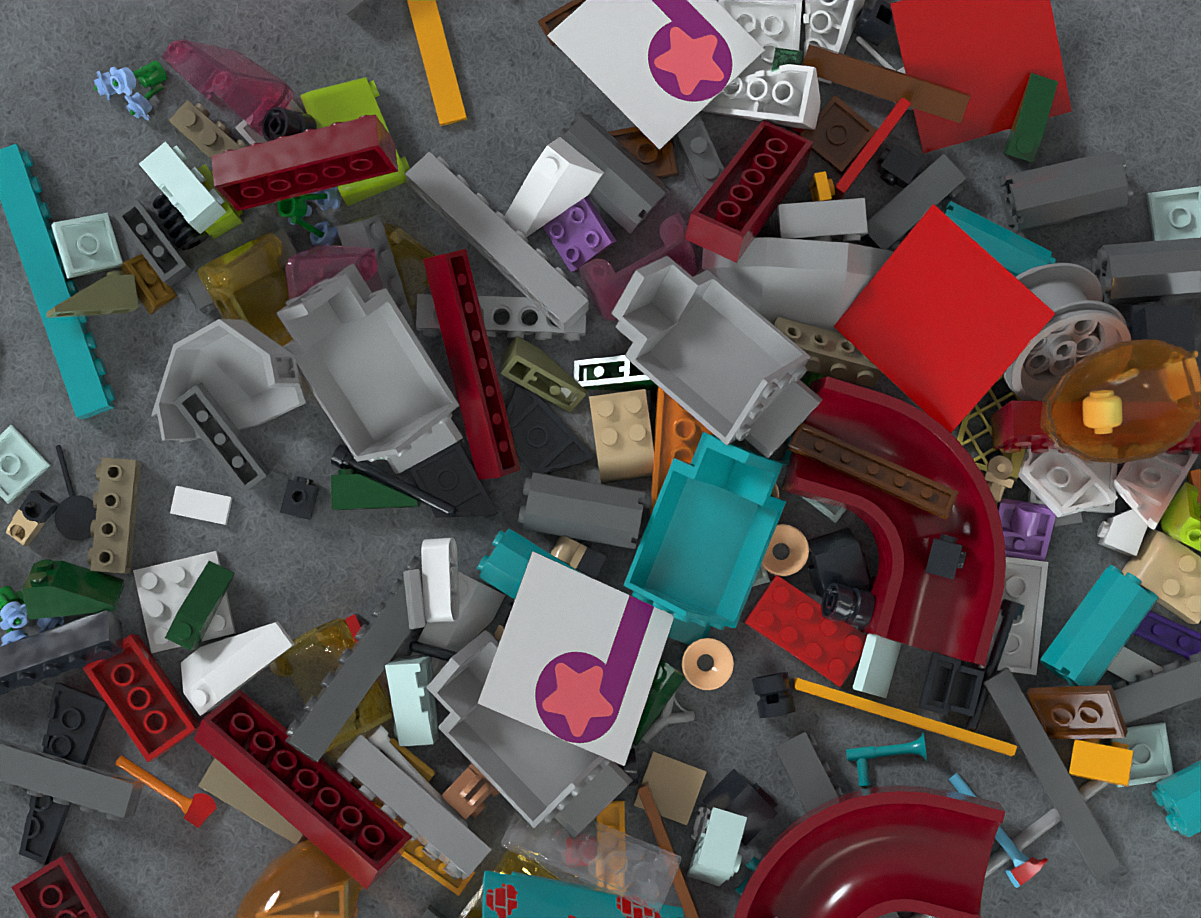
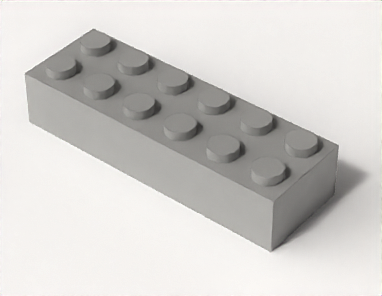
M361 734L337 760L335 768L338 769L337 773L349 783L355 784L359 788V792L371 802L374 801L380 806V810L393 821L395 819L412 836V842L417 839L423 844L422 851L434 861L440 859L446 865L443 869L455 880L458 878L464 880L469 877L492 850Z

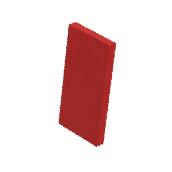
M904 97L899 100L834 188L835 195L831 196L832 200H841L902 119L911 105Z

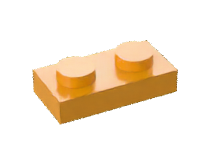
M826 171L815 173L809 184L812 201H831V196L835 195L832 179H827Z

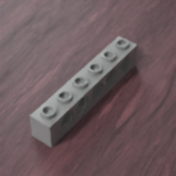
M417 294V330L423 331V336L439 337L441 330L432 295ZM478 296L489 339L496 338V334H507L508 339H514L516 335L524 339V334L535 335L537 340H552V335H560L566 341H579L580 336H586V313L564 333L559 327L553 326L550 323V319L527 297ZM499 312H506L510 315L509 321L504 325H498L494 322V317ZM531 312L538 316V320L534 325L527 326L522 322V318L526 313Z

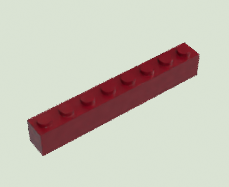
M462 249L425 258L423 262L478 480L500 478L520 471L467 251Z

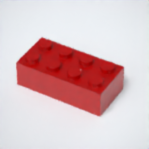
M778 575L773 576L743 621L753 630L839 687L842 686L861 657L867 638L865 634L844 621L837 622L824 618L821 613V604Z
M130 634L123 639L124 652L112 655L109 659L89 663L83 669L148 763L156 760L197 731L200 723L138 634Z

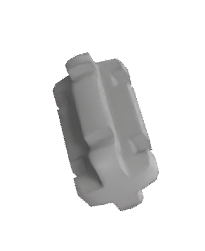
M699 807L698 809L700 813L699 815L697 814L695 819L694 834H691V838L694 841L699 840L701 833L706 834L705 824L707 820H710L711 810L707 807Z

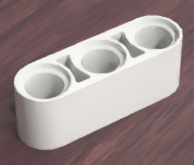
M454 538L425 539L422 542L421 548L425 620L428 623L457 621L460 606L456 541Z

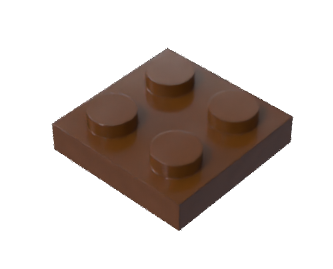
M834 95L819 112L815 130L805 129L800 136L813 141L811 150L841 174L872 138L877 129Z

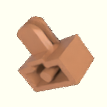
M471 763L441 797L466 820L470 815L476 818L486 807L483 801L490 794L495 798L500 792Z

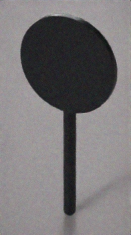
M57 445L56 451L69 497L64 499L57 507L55 524L59 532L66 538L84 540L91 536L92 520H96L97 509L94 508L93 500L74 494L62 447Z

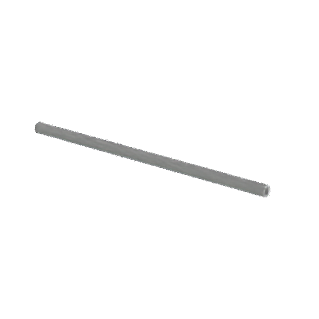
M1089 780L1078 790L1086 802L1110 783ZM1052 808L1012 839V842L1020 851L1061 821L1055 809ZM1003 847L989 857L985 878L1011 859ZM916 912L915 914H913V915H912L911 917H909V918H934V917Z

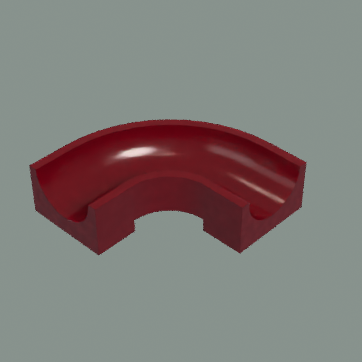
M828 376L811 381L809 388L823 400L807 416L803 423L959 492L949 517L945 520L793 451L791 452L781 490L832 506H840L853 512L868 526L875 539L879 554V567L877 576H872L868 590L874 596V612L870 622L863 628L858 627V630L929 652L960 659L964 662L985 666L1004 591L1006 555L1000 515L992 492L982 472L971 455L947 429L916 407L884 393ZM941 534L957 537V543L962 544L961 551L967 552L963 568L956 569L954 580L925 572L934 537L940 538Z
M895 785L873 787L831 799L793 822L763 853L745 884L734 918H878L882 915L898 911L917 912L937 918H981V899L988 861L1000 824L1003 823L1006 811L998 802L946 789L937 790L921 786Z

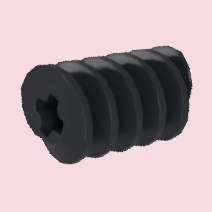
M164 193L160 194L153 201V207L159 210L158 216L160 219H164V227L170 229L169 236L175 239L174 245L177 248H182V250L191 249L210 236L207 232L200 234Z

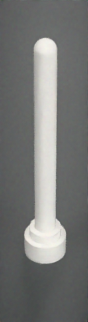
M382 725L375 727L365 737L464 826L468 827V823L441 797L432 785L389 742V733Z

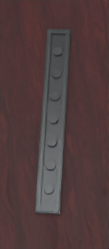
M1005 667L983 680L984 687L1092 876L1097 880L1121 865L1009 668Z

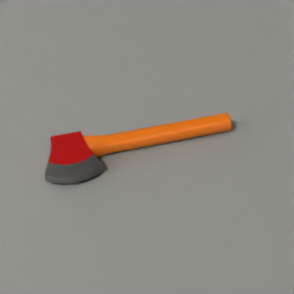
M123 755L115 763V765L175 803L184 812L185 816L183 819L197 828H200L205 820L225 803L198 785L193 799L188 798Z

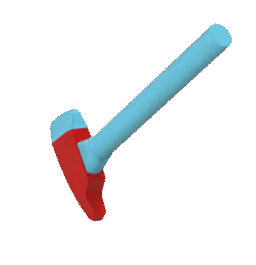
M955 773L948 779L959 793L976 797L958 773ZM999 826L995 839L1011 857L1014 867L1006 869L1005 872L1013 885L1018 888L1038 873L1047 863L1048 859L1028 858L1016 847Z

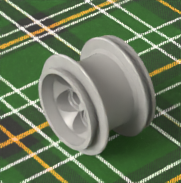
M1055 263L1038 266L1016 276L1022 284L1056 314L1004 372L1005 381L1009 388L1022 401H1083L1086 397L1090 396L1091 391L1103 390L1118 376L1128 360L1131 350V336L1122 314L1113 306L1103 302L1102 286L1096 275L1089 269L1077 264Z

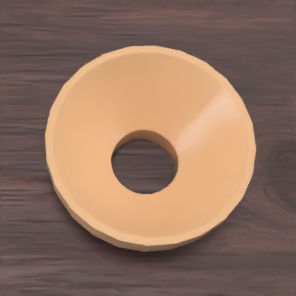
M777 525L761 565L768 572L778 576H789L798 572L805 565L809 555L806 537L793 526ZM783 543L788 547L789 555L786 559L778 560L774 557L773 547L776 544Z
M703 638L694 641L685 650L682 657V670L685 678L696 688L702 690L717 689L723 686L731 677L734 665L733 656L728 647L721 641L713 638ZM703 654H708L713 658V667L708 671H702L697 666V660Z

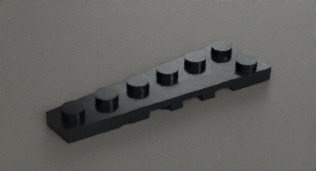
M61 682L55 683L48 718H50L47 733L44 734L42 746H44L43 752L86 765L108 709L106 701ZM44 794V797L31 795L30 810L27 814L19 854L45 865L49 864L72 802H70V805H63L53 802L54 797Z

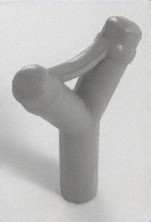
M676 692L663 708L660 716L643 736L642 739L646 743L653 739L668 724L695 720V713L692 710L687 711L678 703L675 698ZM675 702L677 707L684 712L671 713L673 703Z

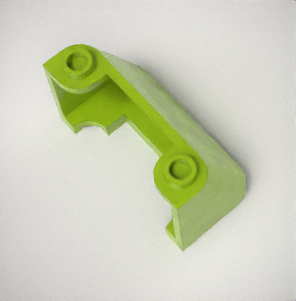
M364 77L312 90L300 95L307 114L315 119L317 129L330 126L335 122H347L358 119L363 115L376 114L388 131L375 99L380 95L374 80L368 82L367 78ZM396 150L398 172L338 186L339 192L347 206L406 183L405 173L410 169L406 157L400 158Z
M1185 482L1163 514L1161 529L1164 534L1201 552V518L1199 517L1201 515V504L1197 501L1199 490L1197 487Z

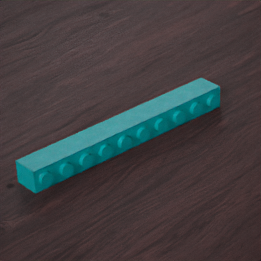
M13 144L0 149V201L76 417L83 420L114 409L112 401L116 400V396L110 384L106 385L103 375L107 374L103 360L96 357L94 348L98 347L96 339L92 332L88 333L85 322H88V316L47 318L46 312L79 291L75 281L67 279L56 239L48 218L52 217L50 208L46 202H42L39 195L43 191L42 185L38 177L32 175L30 169L31 166H34L32 157L28 150L24 151L18 144Z

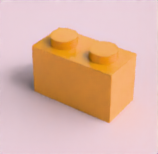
M1100 739L1074 741L1069 770L1071 776L1129 787L1134 751L1128 750V744L1111 742V746L1099 744Z

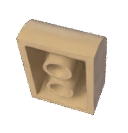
M646 390L590 396L589 402L600 482L652 476L654 448Z
M1150 529L1141 542L1137 556H1132L1123 568L1124 576L1127 572L1133 574L1142 581L1140 587L1151 590L1159 597L1156 602L1186 623L1198 624L1201 620V557L1172 537L1160 531Z

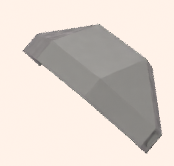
M763 237L754 238L737 263L703 248L701 272L710 271L773 325L777 318L781 317L838 333L839 331L833 326L894 251L842 242Z
M218 319L173 345L151 417L158 416L162 441L179 440L182 443L201 439L174 404V401L195 385L203 383L238 430L260 426L306 403L295 357L244 320Z

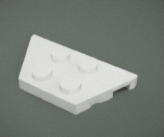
M1026 449L1018 477L1057 517L1111 504L1118 498L1073 452L1058 453V449H1049L1048 452L1032 453L1031 449Z
M1133 450L1112 487L1149 528L1155 530L1199 454H1192V451L1188 455L1166 454L1165 450H1156V452L1150 454H1140L1139 450Z

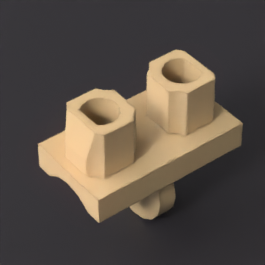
M1005 456L993 457L987 464V471L982 472L995 502H1000L1004 489H1012L1014 480L1007 479L1011 475L1013 467L1011 461Z

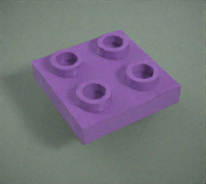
M588 195L542 226L571 273L583 267L617 242Z
M1001 498L997 509L1005 540V555L1045 562L1056 515L1045 504Z

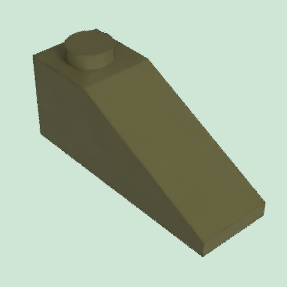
M124 271L108 272L104 278L46 312L47 318L131 313L139 308L134 275H124Z
M517 335L501 354V375L570 413L587 394L586 390L540 348Z

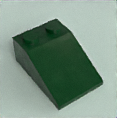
M40 560L33 564L22 587L28 619L99 613L105 610L115 611L124 589V580L101 572L90 571L91 569L62 560Z

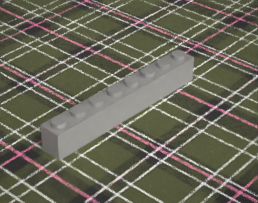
M428 152L405 173L407 185L565 333L589 310V300L586 292L579 286L574 287L567 281V275L559 267L554 269L548 263L547 256L538 248L534 250L528 244V239L521 231H514L508 226L509 222L499 211L493 212L488 207L489 203L480 193L475 195L461 175L455 176L449 170L450 167L440 156L436 158Z

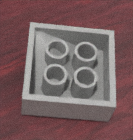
M865 198L779 204L770 217L771 238L832 242V239L843 238V243L859 242L860 237H864L868 233Z

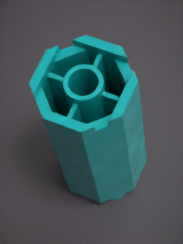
M952 201L949 202L943 211L945 215L1015 277L1029 269L1054 264L1056 261L1055 258L1051 257V251Z
M509 528L506 533L502 530L499 531L492 542V545L495 546L494 551L490 556L485 554L476 568L481 571L479 578L513 599H516L532 552L575 570Z
M1109 565L1041 657V664L1060 679L1063 678L1068 681L1070 686H1096L1159 597L1151 590L1140 587L1142 581L1133 574L1127 572L1124 576V573L1118 568Z
M1201 760L1155 783L1156 789L1152 790V795L1158 805H1164L1168 813L1165 819L1173 832L1178 830L1181 835L1191 837L1201 831Z

